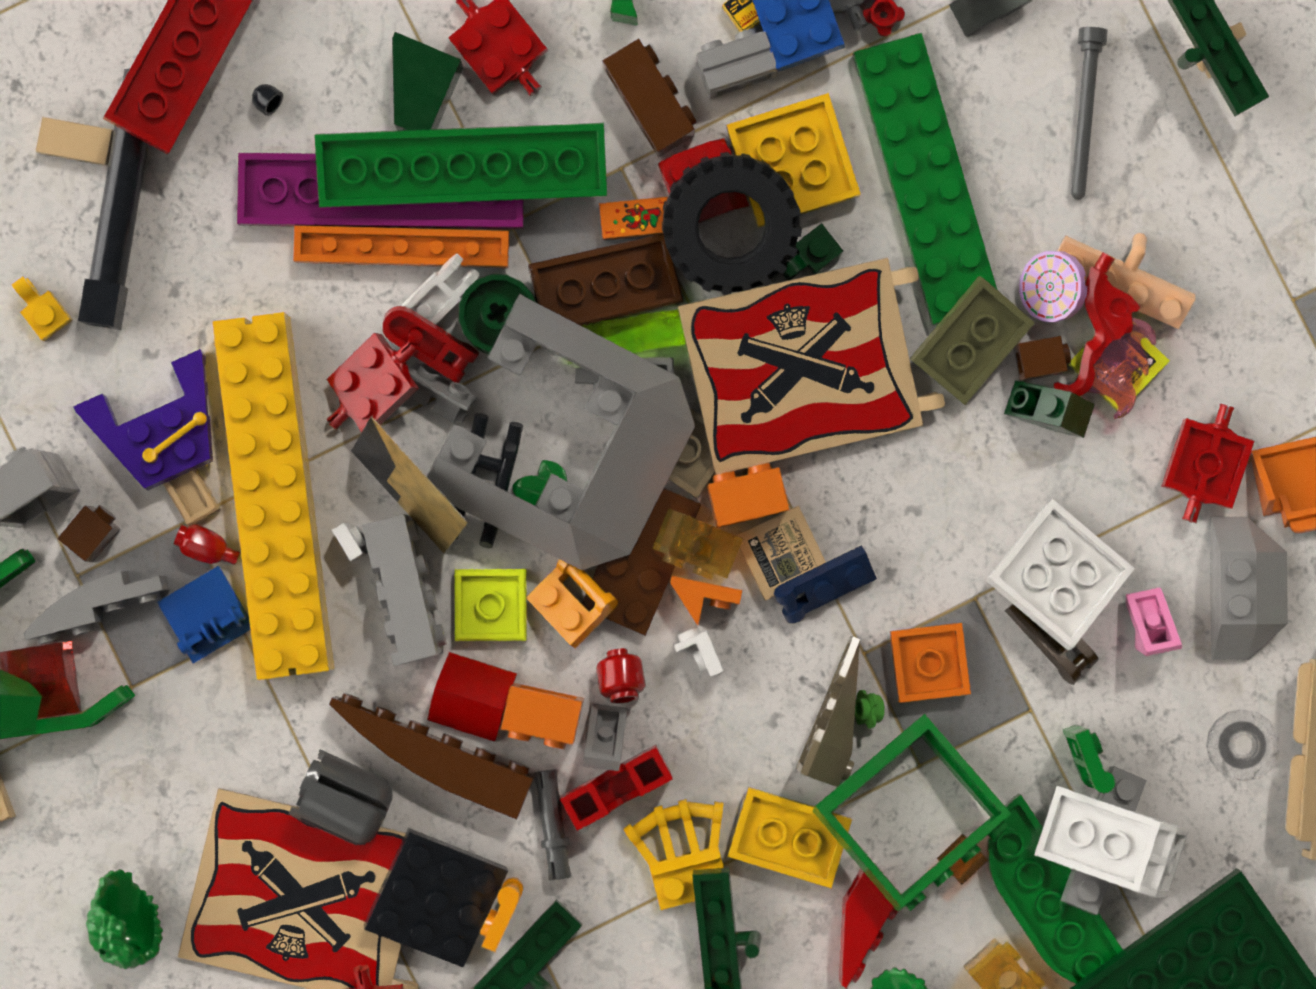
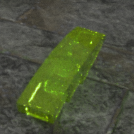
M678 309L639 314L636 317L607 320L583 326L585 329L635 355L686 346Z

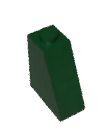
M395 32L392 37L394 125L397 130L437 129L464 68L462 61L459 58Z

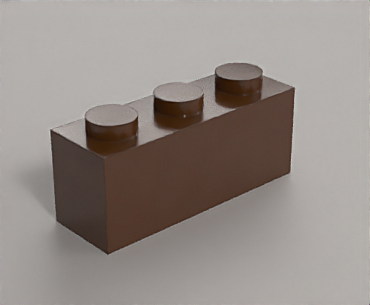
M638 38L602 60V64L607 76L659 158L694 137L695 129L693 125L697 121L687 105L681 107L674 96L678 94V90L670 76L667 74L662 77L656 67L660 61L650 45L644 47Z

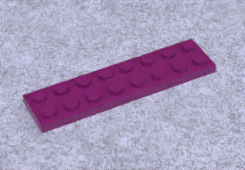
M238 153L237 224L239 226L296 225L524 229V199L319 207L316 154Z

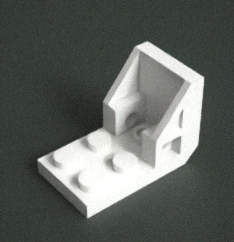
M1057 786L1034 855L1148 896L1167 898L1189 829Z

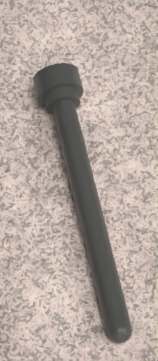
M1100 27L1079 28L1078 44L1081 45L1084 58L1071 189L1072 197L1077 200L1082 199L1086 193L1098 53H1101L1103 46L1107 44L1108 30Z

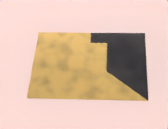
M371 416L351 452L407 514L415 520L417 525L436 546L445 553L468 522Z

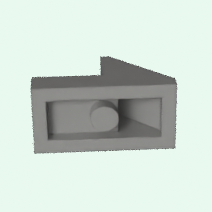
M592 704L583 767L619 771L627 708Z

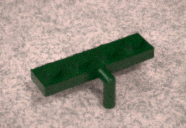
M1168 0L1195 47L1189 48L1179 57L1177 64L1180 69L1186 70L1203 61L1234 117L1269 97L1214 0Z
M730 868L693 870L692 877L704 988L742 989L738 946H745L747 957L756 958L760 951L761 934L755 930L736 932Z
M556 899L472 989H523L527 983L534 989H553L552 985L538 972L581 928L582 923Z

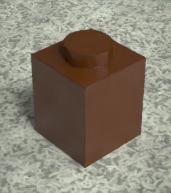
M1061 336L1018 343L1013 348L1020 381L1063 374L1068 371L1067 365L1071 364L1069 346L1067 343H1062Z
M85 505L57 539L83 561L94 562L119 532L120 528L113 523L116 517L103 506L98 505L95 508L94 506Z

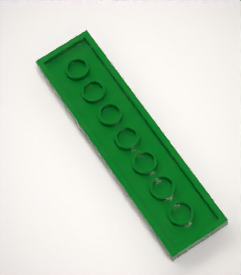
M922 33L855 51L853 52V59L914 267L918 271V280L931 325H936L941 322L979 276L984 278L995 289H997L924 38Z
M604 122L320 133L314 135L319 207L607 196Z

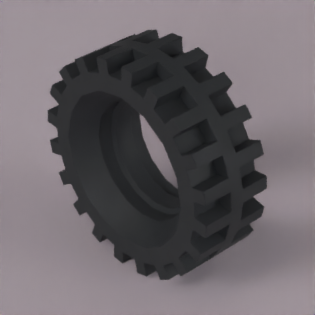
M729 152L720 153L721 156L709 159L707 156L700 159L701 162L692 168L688 166L683 171L684 175L677 183L673 182L670 187L669 197L667 201H664L662 231L671 259L675 266L684 273L686 279L701 285L705 291L711 292L712 289L721 291L723 295H728L732 292L749 290L762 284L763 286L772 284L770 279L777 273L783 274L787 270L786 263L790 257H795L798 250L796 243L798 237H801L802 228L799 220L801 215L800 208L797 205L794 193L779 173L763 160L758 161L751 158L750 155L743 153L740 156L730 155ZM738 192L750 196L760 205L764 213L765 229L761 241L752 251L740 257L727 258L716 255L705 247L699 236L698 222L702 210L711 199L722 193Z

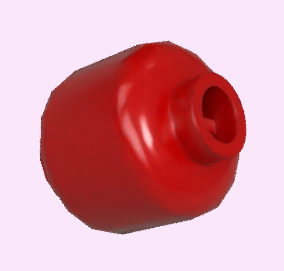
M625 648L606 652L607 657L599 661L596 666L601 695L609 698L610 702L614 704L637 700L639 698L638 694L646 687L641 658L634 654H628V650Z

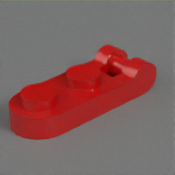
M396 306L390 308L385 313L382 324L383 333L390 342L401 348L409 338L415 340L418 343L417 346H420V350L413 356L456 383H459L465 375L464 369L468 363H473L479 355V352L473 346L460 341L408 307ZM449 351L457 355L452 362L444 359Z

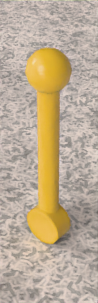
M203 412L195 413L193 420L154 449H145L142 454L143 459L148 463L156 462L159 453L194 427L204 425L207 421L206 414Z

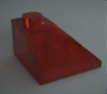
M72 641L0 652L1 669L31 683L42 696L37 719L82 712Z

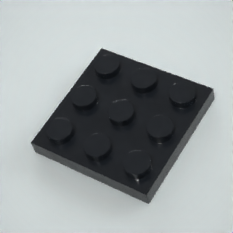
M408 828L363 924L364 930L464 967L505 880L508 869L504 865Z

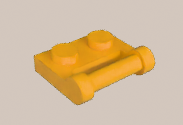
M560 559L557 562L556 568L526 597L555 630L575 649L618 604V600L610 592L605 593L584 570H580ZM569 576L595 602V606L591 611L563 584Z
M511 877L504 881L497 896L501 906L498 911L490 910L479 933L486 937L482 947L490 951H496L523 893V883L518 878Z

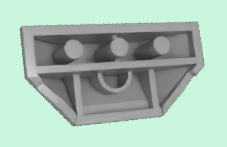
M1210 517L1211 659H1249L1288 624L1287 552L1248 517Z

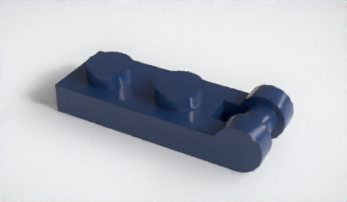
M861 545L777 586L774 590V595L777 602L783 605L782 613L785 620L793 624L803 620L806 613L877 578L869 558ZM799 594H805L804 596L797 599V596Z

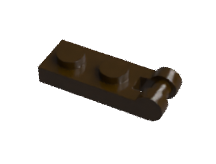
M1011 604L1005 610L1011 619L1058 669L1060 676L1067 683L1074 685L1082 677L1081 672L1086 667L1091 668L1098 662L1097 654L1082 638L1072 649L1076 658L1071 662L1065 655L1068 650L1014 604Z

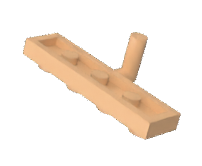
M1137 233L1133 236L1131 251L1126 261L1123 262L1115 258L1106 274L1108 275L1107 280L1113 287L1129 294L1140 307L1139 312L1179 329L1195 301L1196 294L1138 269L1146 253L1147 237L1142 233ZM1066 235L1057 250L1074 256L1080 262L1086 274L1084 276L1085 281L1090 267L1095 266L1102 254L1101 251Z

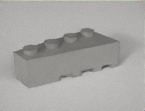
M402 514L362 525L371 568L374 574L378 573L379 580L376 581L378 599L382 608H387L388 612L384 622L386 634L392 644L396 643L398 651L391 654L393 665L397 666L443 653L441 646L447 645L442 624H435L432 611L438 610L433 589L427 590L424 576H428L429 571L424 554L418 556L415 542L420 541V536L415 520L409 521L408 515Z

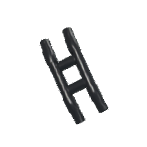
M476 413L471 433L485 439L489 416L483 413ZM510 422L502 458L498 459L480 454L471 474L475 475L477 468L498 473L495 486L508 492L520 446L523 424ZM454 506V508L463 516V518H465L466 512ZM485 522L479 545L484 548H493L499 528Z

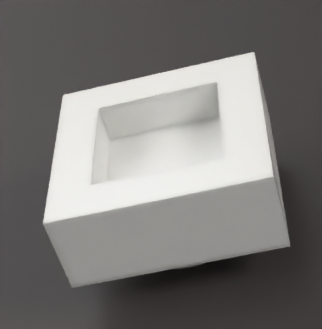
M343 523L332 530L350 561H356L367 554L363 548L366 545L365 537L357 526L351 528L349 523Z

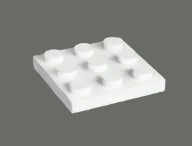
M1052 499L1045 505L985 581L1069 651L1075 647L1135 568Z

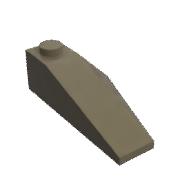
M850 636L796 766L800 774L836 787L839 786L841 780L845 781L849 778L854 766V762L850 760L853 745L860 639Z

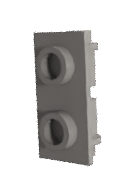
M416 362L408 369L409 374L419 388L410 398L426 407L433 396L438 400L432 411L452 423L458 421L462 424L469 412L467 409L476 402L477 397L471 395L469 389L464 385L449 382L439 376L438 371L427 364Z

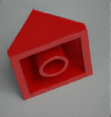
M449 652L434 688L427 720L496 742L504 717L510 686L514 684L517 673Z

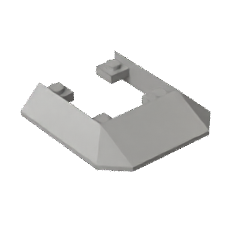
M519 294L487 359L521 375L537 344L599 376L600 378L584 409L615 424L614 431L584 490L551 474L535 506L471 474L487 440L456 424H453L426 477L453 506L580 570L630 555L695 427L680 377Z

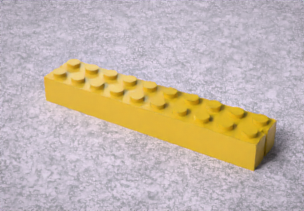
M281 312L252 316V322L245 317L212 321L257 680L334 670L291 317Z

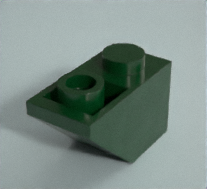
M1015 380L1004 414L1055 432L1084 438L1095 404L1069 391Z

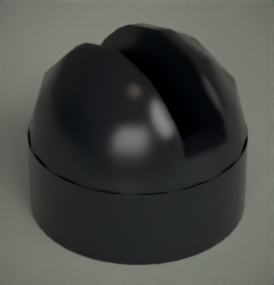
M269 84L259 85L252 93L253 104L257 110L266 116L272 115L279 108L283 100V93Z

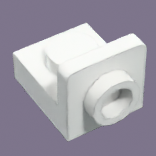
M695 627L678 635L680 642L674 644L676 652L697 644L699 650L692 653L700 672L708 670L711 677L724 671L707 630L700 633L698 627Z

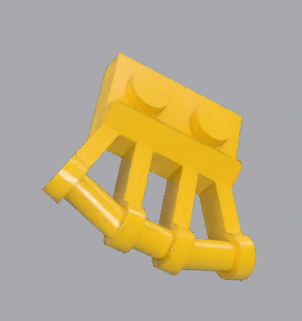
M687 799L679 800L678 805L663 808L660 805L653 807L654 811L635 825L629 824L623 828L630 841L649 864L660 910L695 901L693 870L724 868L718 847L723 802L714 801V805L687 802ZM691 817L712 819L708 848L700 850ZM682 819L691 852L675 856L667 822ZM656 826L659 827L667 858L659 861L641 838Z

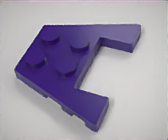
M201 349L171 362L184 392L183 397L126 423L118 425L107 396L103 393L73 406L80 418L147 491L213 462L211 424L207 405L208 383L205 378L206 357ZM203 412L206 414L207 421L204 425L194 427L159 453L156 462L148 463L143 459L142 454L145 449H154L193 420L195 413Z

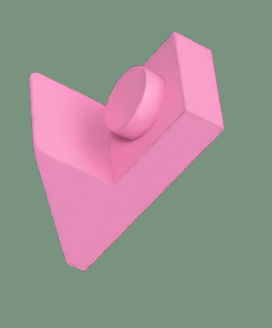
M1161 587L1126 594L1125 603L1136 631V650L1145 656L1182 649L1180 637Z

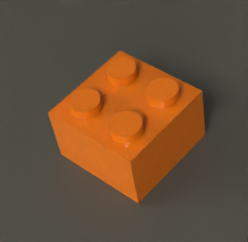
M764 463L749 467L747 469L748 475L736 477L735 472L731 471L713 476V483L707 485V491L716 528L790 510L780 468L771 469L770 463Z
M514 683L510 686L501 729L509 731V738L529 741L532 736L544 738L543 745L565 749L567 744L573 745L575 742L584 698Z

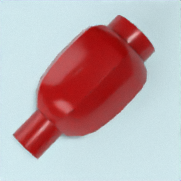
M181 524L173 543L179 547L183 555L208 564H215L223 560L235 565L240 554L239 551L227 547L226 541L221 535L197 524L188 527Z

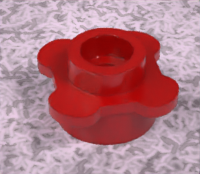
M875 0L870 9L863 11L866 22L871 23L877 29V33L885 37L891 34L892 27L896 22L904 19L905 11L902 7H898L893 0ZM885 12L887 17L881 18L880 13Z

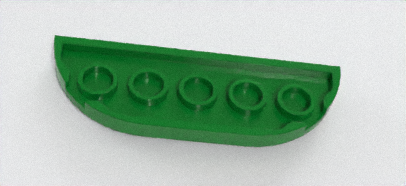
M1018 793L1005 805L1011 812V815L1004 820L1008 827L995 839L991 840L988 838L987 862L990 876L998 893L1044 962L1057 974L1076 984L1123 949L1099 912L1098 915H1092L1060 901L1071 870L1069 867L1034 855L1043 827L1022 795Z

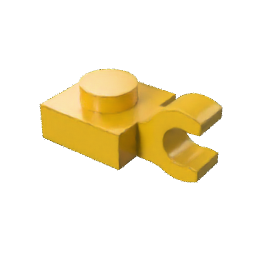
M24 276L11 284L19 296L28 304L20 313L42 341L47 340L73 320L52 291L48 290L41 296L29 278L25 279Z

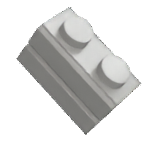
M754 28L737 33L735 35L736 40L722 44L721 40H714L701 46L702 51L697 53L696 60L710 99L777 77L776 61L773 52H770L771 47L766 32L756 33Z

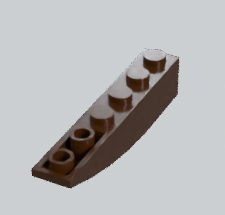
M343 693L342 698L338 696L331 698L329 705L358 733L388 757L417 776L452 794L517 820L535 777L528 774L529 767L512 760L509 761L508 765L496 761L497 754L481 747H476L475 752L462 747L463 740L443 733L442 738L429 734L430 727L420 722L410 720L407 725L395 720L397 714L385 708L377 706L375 711L362 706L363 700L353 695Z

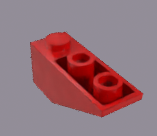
M861 868L844 895L842 903L839 981L841 986L847 988L850 981L854 983L858 981L866 966L862 962L869 950L874 952L884 936V933L880 931L887 918L892 921L898 913Z

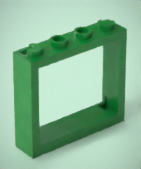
M925 714L820 801L813 809V813L897 912L905 905L910 911L926 898V895L922 892L932 882L937 887L944 883L954 874L950 867L959 859L966 864L981 851L977 843L987 835L991 840L995 839L1008 827L1004 820L1011 815V812ZM922 738L991 818L905 892L900 894L832 813Z

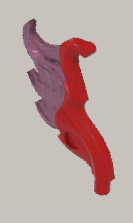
M1102 252L1095 266L1090 267L1085 281L1087 296L1084 306L1095 329L1094 337L1085 342L1079 375L1076 381L1068 385L1056 381L1053 384V388L1069 391L1078 396H1082L1087 392L1107 395L1118 406L1116 413L1113 415L1114 419L1129 414L1136 401V392L1132 385L1131 376L1133 370L1140 367L1144 376L1148 375L1149 366L1147 357L1141 348V339L1147 337L1152 345H1156V334L1147 322L1132 317V313L1138 312L1140 309L1138 303L1129 294L1113 287L1107 280L1108 275L1106 274L1115 258Z

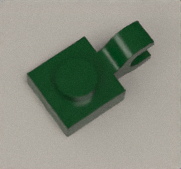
M822 223L796 243L798 255L786 263L787 270L783 273V276L787 281L791 280L806 267H809L813 274H816L843 253V249Z

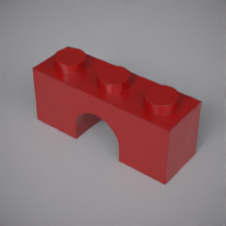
M655 744L620 763L619 771L607 770L561 795L560 801L575 829L579 831L608 815L612 810L629 800L643 796L673 780V775Z

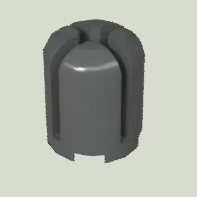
M320 749L317 759L321 760V762L317 760L312 761L300 786V797L296 803L299 809L292 806L289 815L354 845H365L377 835L381 823L389 810L393 798L392 787L385 778Z

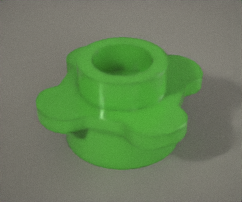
M859 690L855 703L856 722L858 725L866 724L867 728L872 729L876 723H880L883 720L885 712L884 702L878 694H867L865 690Z

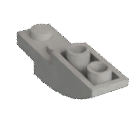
M118 571L88 582L64 595L37 617L24 632L25 640L37 639L40 645L60 640L59 633L72 630L73 636L95 631L94 624L104 622L101 607H104L105 613L126 608L125 601L138 598L140 604L161 599L160 592L170 590L167 576H157L131 583L129 571Z

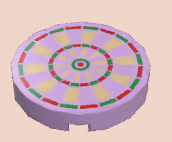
M1044 251L1035 255L1023 269L1019 288L1023 305L1031 316L1042 322H1060L1072 318L1082 308L1087 296L1084 267L1074 256L1064 251Z

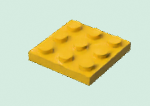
M829 93L726 125L734 154L741 156L743 153L750 155L751 158L758 161L763 160L779 173L794 193L801 215L860 197L861 193ZM748 196L758 228L764 227V213L760 205Z

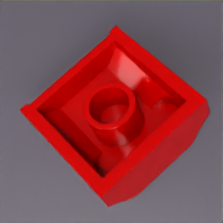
M725 138L703 143L659 162L658 167L668 194L671 192L670 187L673 182H678L684 175L683 171L688 166L690 168L701 162L700 159L707 156L710 159L721 156L720 153L729 152L732 155ZM730 192L722 193L711 199L702 210L698 224L728 212L749 207L746 195Z

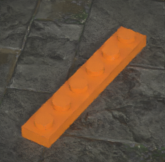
M294 225L293 261L295 263L442 267L452 256L459 254L463 258L460 267L509 268L510 233L509 231Z

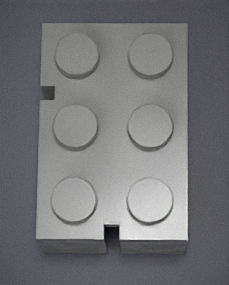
M21 447L5 457L7 463L0 466V526L21 528L46 512V508L38 497L44 494L50 506L54 507L80 491L58 454L32 448L26 450L25 447Z

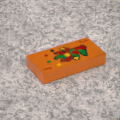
M668 197L599 203L603 240L663 234V205Z

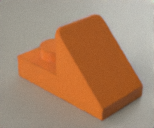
M671 576L670 584L697 625H699L704 597L711 599L709 606L731 610L732 603L740 604L742 590Z

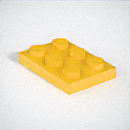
M748 786L727 856L832 888L843 847L813 813L814 806ZM833 812L832 814L849 832L852 818Z

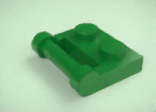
M1078 725L1062 729L1083 784L1094 788L1100 793L1112 791L1115 787V778L1111 773L1103 769L1098 755L1103 753V749L1095 732L1090 733L1089 729Z

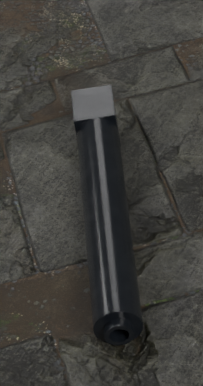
M124 69L122 82L130 69ZM117 126L114 127L89 279H84L77 321L86 325L121 330L128 288L125 287L149 144Z

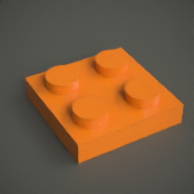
M962 623L889 631L899 703L971 694Z

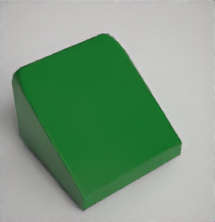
M612 0L610 10L612 21L637 26L638 17L632 0Z

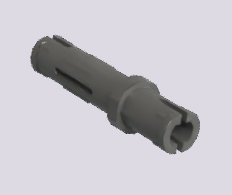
M557 769L534 772L544 840L541 841V847L546 850L548 879L570 878L571 872L566 847L570 843L569 837H565Z

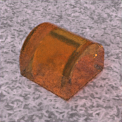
M962 833L937 859L941 861L967 837ZM978 852L966 864L959 859L950 869L954 872L953 876L963 885L988 859L981 852Z

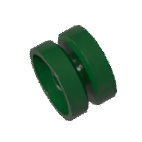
M491 274L477 279L465 290L459 303L458 320L464 335L478 351L489 355L503 328L505 321L499 324L497 320H494L495 313L503 311L505 312L504 317L507 319L519 294L535 302L532 292L520 280L509 275Z

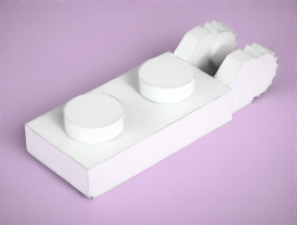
M455 254L441 267L439 272L435 271L401 306L414 310L436 325L462 299V294L478 279L480 274L473 268L463 275L455 287L449 284L446 279L460 267L463 261L459 254Z

